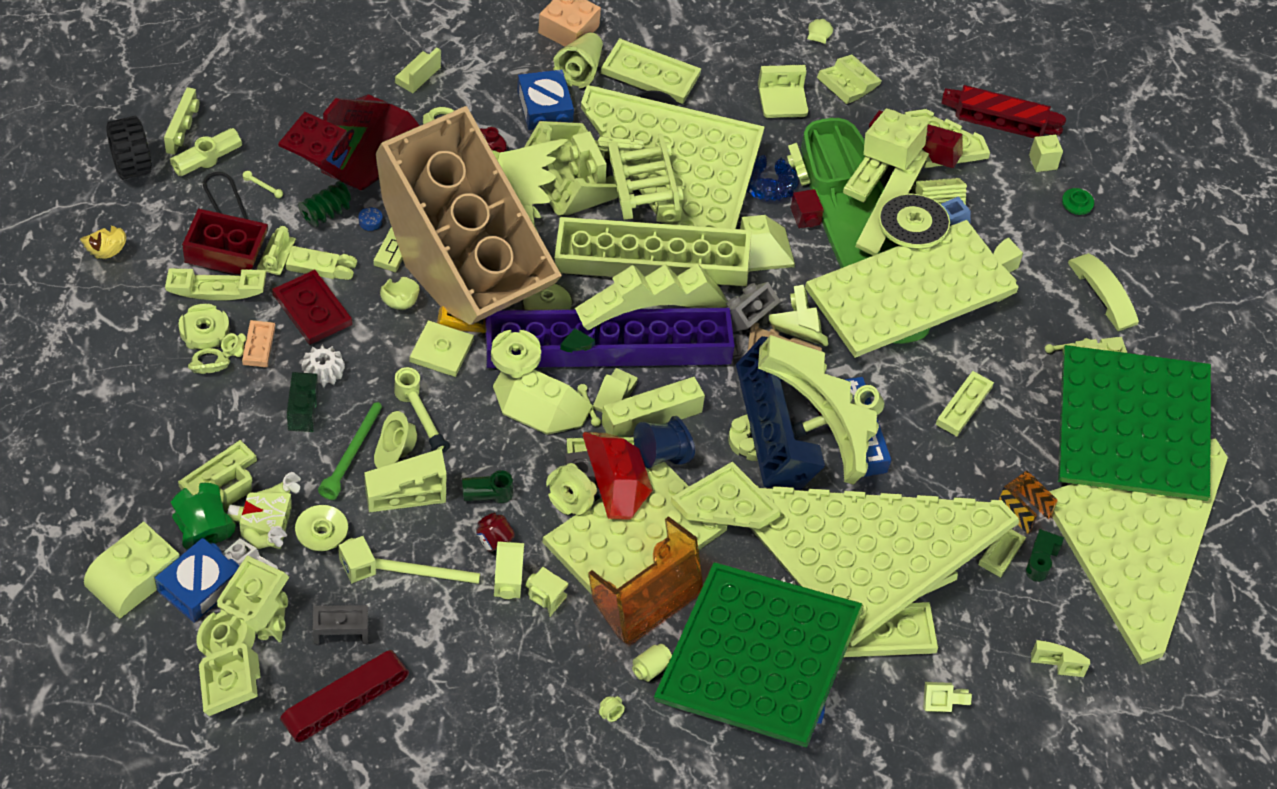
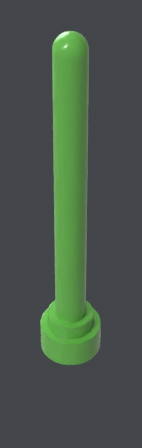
M375 402L371 406L332 476L327 477V479L321 482L318 492L322 497L328 500H335L341 491L340 481L382 409V405L379 402Z

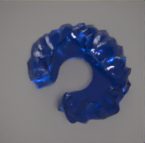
M765 155L757 156L747 193L752 194L754 198L764 199L766 202L769 200L780 201L783 198H788V196L791 198L798 186V176L793 167L783 157H780L775 162V172L778 175V180L761 178L760 175L767 166V159Z

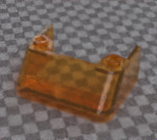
M669 516L665 518L667 538L657 543L653 550L654 563L617 589L613 583L604 580L593 570L588 572L593 602L617 637L625 644H632L695 599L702 590L703 580L697 537Z

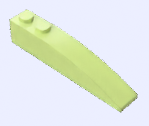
M921 150L906 170L898 167L894 169L855 247L873 256L879 253L887 237L879 225L880 210L889 199L910 193L929 153Z

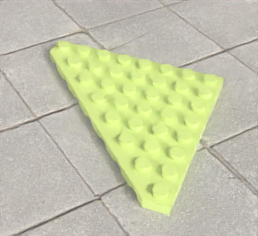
M587 85L581 101V109L601 137H609V140H612V137L631 139V141H634V139L643 140V149L660 146L658 134H663L665 143H670L672 156H669L673 175L676 186L681 185L683 200H679V203L682 204L680 221L662 222V224L736 229L764 133V126ZM660 155L626 161V164L623 165L629 167L663 160ZM665 170L629 177L632 181L664 176L666 172ZM669 184L666 185V190H670ZM656 187L639 189L642 195L655 193ZM655 202L648 203L656 214Z
M1216 438L1211 439L1210 498L1208 501L1080 484H1071L1049 491L1058 500L1052 518L1139 665L1161 658L1165 653L1228 459Z
M773 487V489H759L781 510L780 517L760 529H750L799 586L863 604V611L849 643L853 647L1018 525L1019 518L1002 500L978 502L975 499L969 498L946 500L939 499L937 496L917 495V498L902 497V494L881 493V495H866L865 492L854 491L831 493L830 490L822 489L799 491L789 487Z

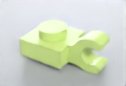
M925 682L923 709L925 711L952 712V704L971 705L972 694L969 693L968 689L953 690L954 685L952 683Z

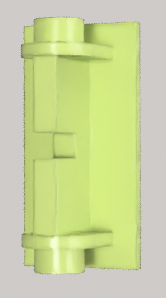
M280 226L272 234L257 270H266L268 273L281 275L291 248L296 241V238L289 237L288 228Z
M282 590L275 599L280 606L267 626L256 631L260 640H267L269 636H274L278 642L282 641V632L285 630V608L288 606V597Z

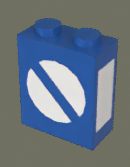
M563 70L518 75L517 91L528 130H534L539 121L573 123L574 107Z
M202 538L155 577L157 592L195 623L217 604L218 598L239 568V565L233 559L228 560L216 544H210Z

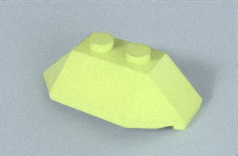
M536 370L523 374L520 378H513L510 374L501 371L493 385L503 415L546 435L573 428H582L593 408V405L572 387Z

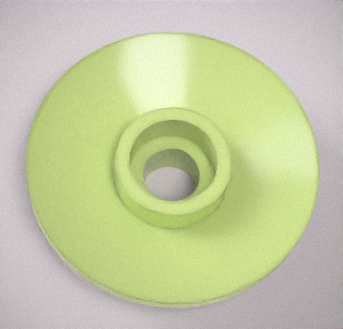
M557 284L523 299L525 310H570L572 304L569 293Z
M317 505L306 509L300 514L295 524V532L298 540L305 547L315 551H327L339 546L345 540L348 533V522L340 510L328 505ZM325 531L326 533L319 534L318 532Z

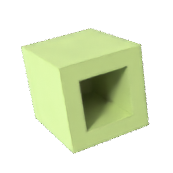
M1057 135L1034 138L1029 156L1036 172L1058 169L1063 150Z
M363 536L356 539L351 538L339 544V559L351 584L376 574V560Z

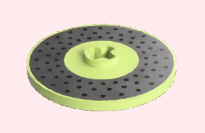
M902 194L884 203L879 214V225L882 232L899 245L909 248H927L938 244L946 237L950 227V218L945 208L934 199L919 194Z

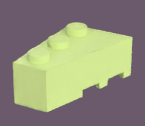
M442 448L364 472L369 512L446 503V469Z

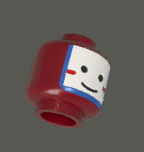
M496 513L483 517L478 522L479 526L476 529V534L487 551H496L497 542H511L515 536V532L507 518Z

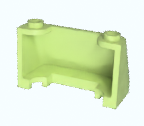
M539 121L524 147L559 139H568L567 142L547 155L556 158V160L542 167V169L553 173L556 179L539 186L549 197V203L557 215L568 216L618 198L614 176L607 177L606 184L587 183L583 178H577L576 175L573 176L569 167V162H572L569 147L572 146L571 138L573 135L588 132L583 123Z

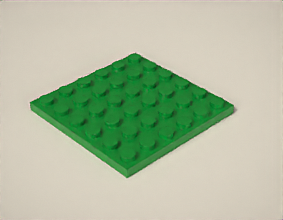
M1065 345L1062 356L1058 482L1208 501L1210 498L1211 364Z
M714 562L654 695L655 702L807 748L863 611V604Z

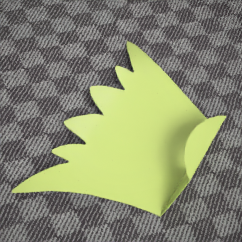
M568 139L554 140L501 153L492 150L522 206L550 202L547 194L538 186L555 180L556 176L542 169V167L556 160V158L547 155L567 142ZM533 206L534 217L541 218L540 213Z

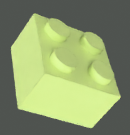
M886 108L865 133L863 155L906 170L926 144L928 123Z

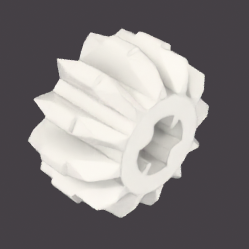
M323 344L320 349L312 347L311 353H305L302 363L304 377L306 381L311 380L313 386L321 383L323 387H325L326 383L334 385L336 379H341L343 369H345L340 351L335 352L333 346L325 349Z

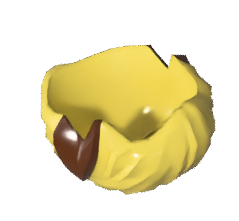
M111 226L110 232L103 228L80 238V241L84 244V248L90 252V255H94L97 259H107L118 254L123 249L126 243V233L121 228Z

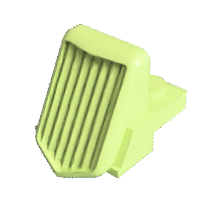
M804 285L794 286L795 293L790 294L794 311L769 315V322L772 328L819 345L828 346V337L822 334L820 315L817 308H809Z

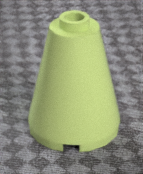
M589 32L557 52L553 60L555 66L553 69L563 70L567 86L571 87L574 85L579 86L578 88H584L594 80L603 46L602 39L597 34Z

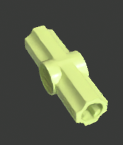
M230 128L212 138L208 136L201 137L196 140L194 147L170 158L171 165L178 176H183L199 167H213L216 165L219 157L241 147L242 141L234 128Z

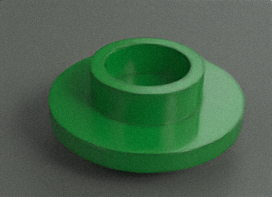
M1072 188L1063 194L1062 204L1069 212L1084 215L1093 209L1094 198L1086 190Z

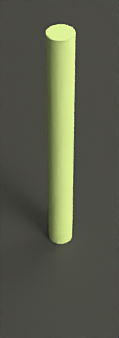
M376 558V569L477 584H479L480 573Z

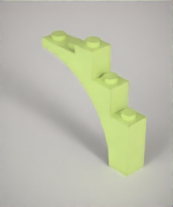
M698 263L678 276L665 264L646 277L632 265L612 278L614 284L580 304L575 309L583 326L590 330L606 320L640 308L658 305H678L690 308H726L727 300L721 288Z
M770 335L759 348L758 369L771 373L789 383L807 397L818 409L831 428L838 443L844 466V482L854 485L861 477L865 476L868 469L866 452L869 447L868 440L877 434L879 428L877 411L851 404L853 397L850 392L851 382L825 374L827 368L826 363H824L825 352Z

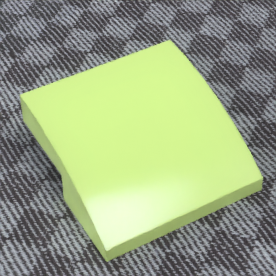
M852 54L837 59L835 66L820 70L817 76L823 84L846 104L868 94L879 86L882 81Z

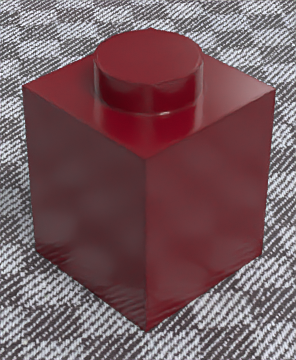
M816 190L794 192L790 208L798 228H811L821 225L824 209Z

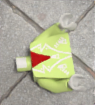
M294 472L288 473L284 477L283 482L272 488L257 493H249L244 507L230 505L227 514L233 521L240 522L241 536L257 549L266 547L281 549L283 545V539L287 536L286 528L292 510L291 494L289 493L290 490L294 493L300 490V485L296 482L300 481L301 478Z

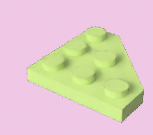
M927 109L905 112L904 115L916 118L930 125L962 133L963 154L957 163L989 159L990 151L982 135L976 132L972 135L962 130L961 125L948 119L943 121L933 116L934 113ZM928 155L923 166L924 168L943 165L932 163Z
M733 462L671 497L672 505L687 520L760 529L779 518L781 511Z

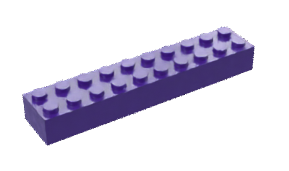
M730 308L637 309L606 320L590 330L583 326L576 310L498 311L485 318L486 368H496L491 361L492 343L500 333L511 330V333H519V330H525L539 340L541 360L537 367L732 364L735 347ZM574 328L595 339V345L587 351L580 350L569 353L560 349L561 343ZM511 350L513 355L521 354V350Z

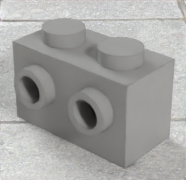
M769 282L758 285L752 283L742 290L744 294L740 297L736 296L726 303L728 306L726 308H730L733 332L748 329L781 302Z

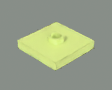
M428 320L410 355V362L456 377L474 341V335Z

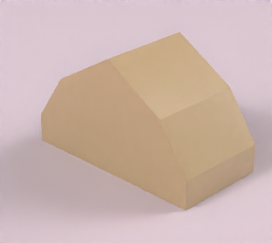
M467 106L380 144L376 152L382 200L405 267L440 307H445L448 313L471 325L554 285L562 276Z

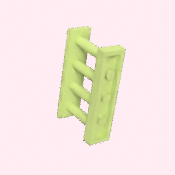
M658 134L660 146L629 152L619 151L617 142L608 143L610 162L624 220L633 218L632 209L636 208V205L673 199L675 211L680 210L679 200H683L681 185L676 186L669 156H672L669 142L665 143L663 134ZM660 155L663 160L629 167L623 165L626 164V161ZM660 170H665L666 172L664 176L636 181L629 179V176ZM669 184L670 190L638 196L630 194L634 190Z

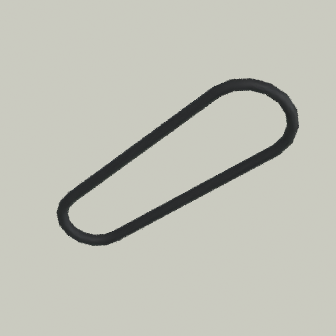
M224 172L208 174L204 178L203 188L216 212L221 213L206 183L210 177L221 175L227 177L230 181L244 219H248L231 176Z

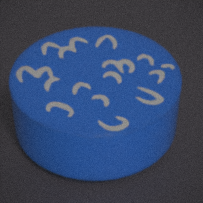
M368 207L360 211L359 225L361 228L367 231H374L381 227L383 221L380 210Z

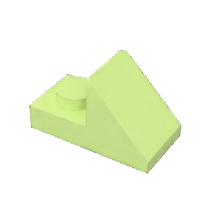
M618 368L614 370L612 375L606 374L593 409L603 413L604 405L628 398L637 385L638 378Z

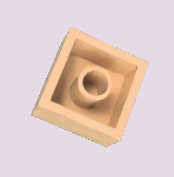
M552 0L539 14L538 33L563 46H567L584 34L593 33L599 27L601 7L587 0Z

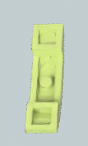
M1089 253L1068 261V264L1079 279L1086 278L1108 308L1105 315L1117 331L1127 329L1139 323L1137 314L1126 291L1116 276L1102 261Z
M169 268L165 289L168 292L195 299H243L263 293L266 270H241V276L195 275L193 269Z

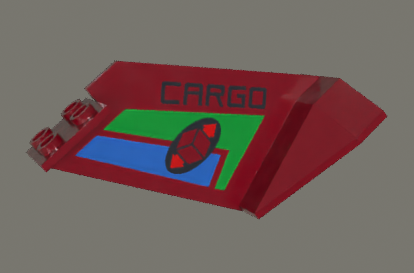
M369 94L357 99L335 98L324 111L323 119L304 111L278 145L320 168L321 173L362 191L379 180L376 152L380 144L420 125L408 111Z

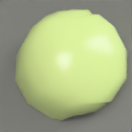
M401 277L396 283L389 279L381 286L380 296L382 301L389 307L405 310L415 304L420 289L414 280L407 277Z

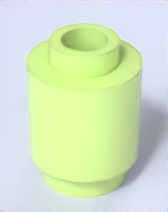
M663 644L653 645L633 659L632 670L638 679L650 681L667 668L672 654Z

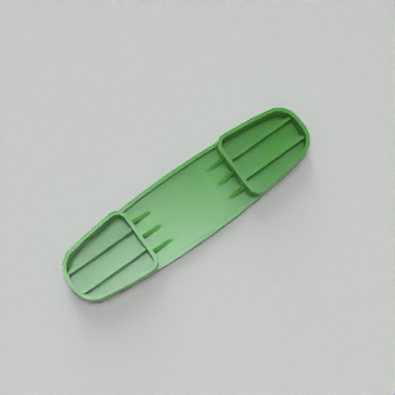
M826 118L811 122L806 127L801 152L811 182L809 183L810 189L816 190L824 209L821 222L840 268L873 256L855 247L884 188L879 180L864 202L843 193L844 187L866 157L863 155L865 140L856 126L848 120ZM886 237L878 254L900 245ZM930 328L893 343L904 344L923 339L929 333Z

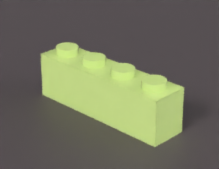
M691 377L604 405L601 423L606 433L617 437H629L634 435L635 427L640 422L666 424L672 416L677 415L680 419L702 413L705 395L695 377Z

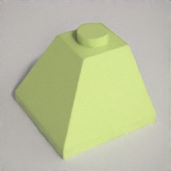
M766 215L742 217L740 229L751 230L749 271L795 266L786 230L783 226Z

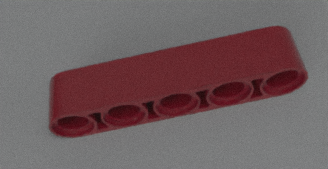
M388 650L288 708L281 715L280 721L295 742H302L397 686L407 678L409 671L395 652Z

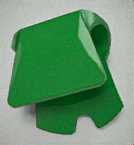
M206 482L200 483L199 492L196 495H192L187 488H184L170 501L175 510L172 519L183 534L182 545L186 550L190 549L202 538L210 544L227 540L235 531V522L224 512L218 485Z

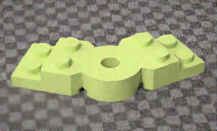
M248 555L217 600V605L221 612L218 614L213 612L206 617L197 633L198 649L206 656L199 664L203 712L208 716L258 697L256 679L261 678L258 654L251 649L255 641V632L267 626L280 606L275 599L289 579V576L283 571Z

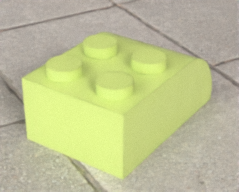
M142 522L93 561L85 574L84 585L120 619L157 590L155 577L180 556L150 526Z

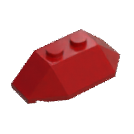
M584 432L582 436L608 519L631 520L653 491L640 449L624 438L608 433Z

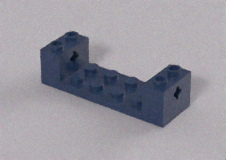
M761 336L736 363V368L763 485L771 489L773 487H789L800 491L825 467L820 445L794 439V432L781 385L783 380L771 373L758 369L759 348L768 338Z

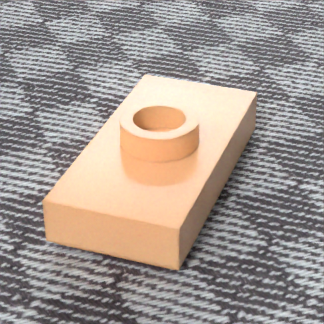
M250 320L242 358L243 365L268 367L275 333V323Z

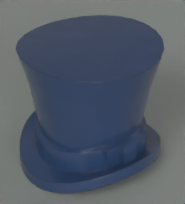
M677 415L672 416L666 424L640 422L635 427L633 436L634 446L640 449L646 468H651L668 460L678 465L687 464L694 458L695 444L686 425Z

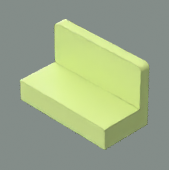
M435 48L430 54L424 51L421 52L395 76V83L414 93L441 68V50Z

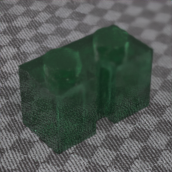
M292 372L287 406L288 431H314L315 407H317L318 399L317 373Z

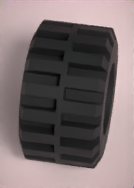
M137 116L108 121L106 126L107 137L118 176L124 180L151 174V156L140 119Z

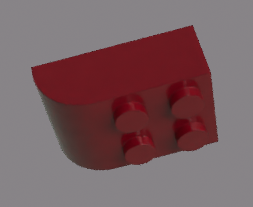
M198 208L182 244L184 263L232 274H241V270H251L268 232V224Z

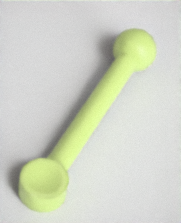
M250 171L243 172V179L245 181H253L274 193L276 198L283 196L281 189L276 190L253 177Z
M1075 343L1056 346L1047 344L1045 351L1052 353L1054 350L1063 349L1065 345L1074 346Z
M580 384L577 392L590 402L587 395V386ZM592 408L590 411L591 424L597 427L600 425L601 420L596 417Z

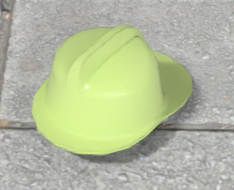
M400 411L392 412L384 421L374 454V463L377 468L396 463L399 458L406 456L415 447L417 441L416 426L409 423L407 417Z

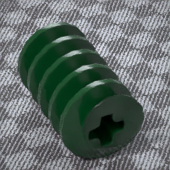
M337 181L335 185L322 189L319 194H313L311 198H306L303 202H299L298 209L303 218L308 223H311L313 227L317 228L319 226L317 219L322 223H326L325 215L333 219L335 216L333 210L338 215L342 214L341 206L345 210H349L351 195L347 186L343 182Z

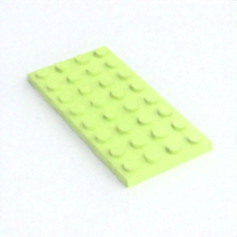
M965 220L950 226L946 237L934 246L909 248L900 245L807 281L805 289L854 358L1015 294L1017 293L1018 285L970 223Z

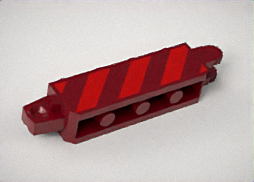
M963 85L962 90L945 88L941 104L957 109L955 116L959 120L1030 138L1043 136L1044 133L1060 136L1063 132L1062 126L1066 123L1064 115L1050 111L1051 106Z

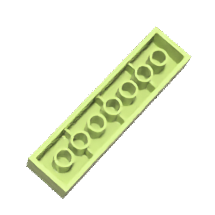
M560 217L555 264L560 273L614 277L634 265L646 277L665 264L678 276L698 263L716 284L747 286L751 230Z

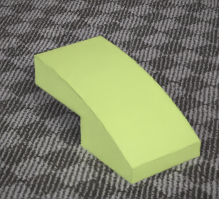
M1037 640L1031 652V662L1057 665L1059 675L1084 677L1090 665V659L1084 655L1051 642Z

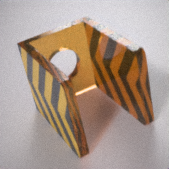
M1025 471L1003 487L999 500H1002L1019 518L1018 525L1028 534L1033 528L1037 514L1018 494L1021 493L1047 519L1052 517L1058 500L1031 473Z

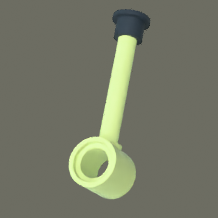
M401 368L395 374V396L400 401L411 402L430 438L431 452L441 448L442 453L446 452L450 448V443L438 433L419 397V373L413 368Z
M864 385L858 388L854 395L855 402L851 403L877 411V415L884 408L882 396L871 385ZM875 397L871 404L864 405L867 398ZM822 415L804 423L803 421L795 424L791 422L794 438L798 441L800 437L807 435L808 431L827 424Z

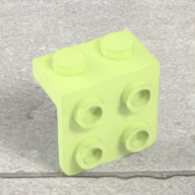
M805 65L761 66L758 89L763 115L766 118L805 117L808 115L804 92Z

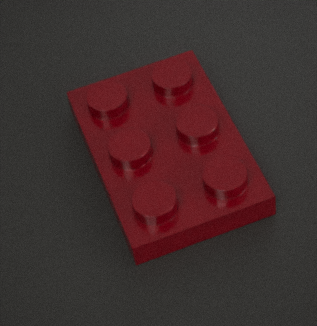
M312 270L272 289L273 296L309 345L352 325V318L316 270Z

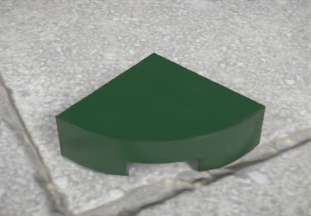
M574 328L561 343L560 349L569 353L580 350L587 351L595 345V339Z

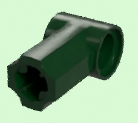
M499 470L491 476L462 478L464 501L493 499L497 503H507L513 497V478L507 471Z

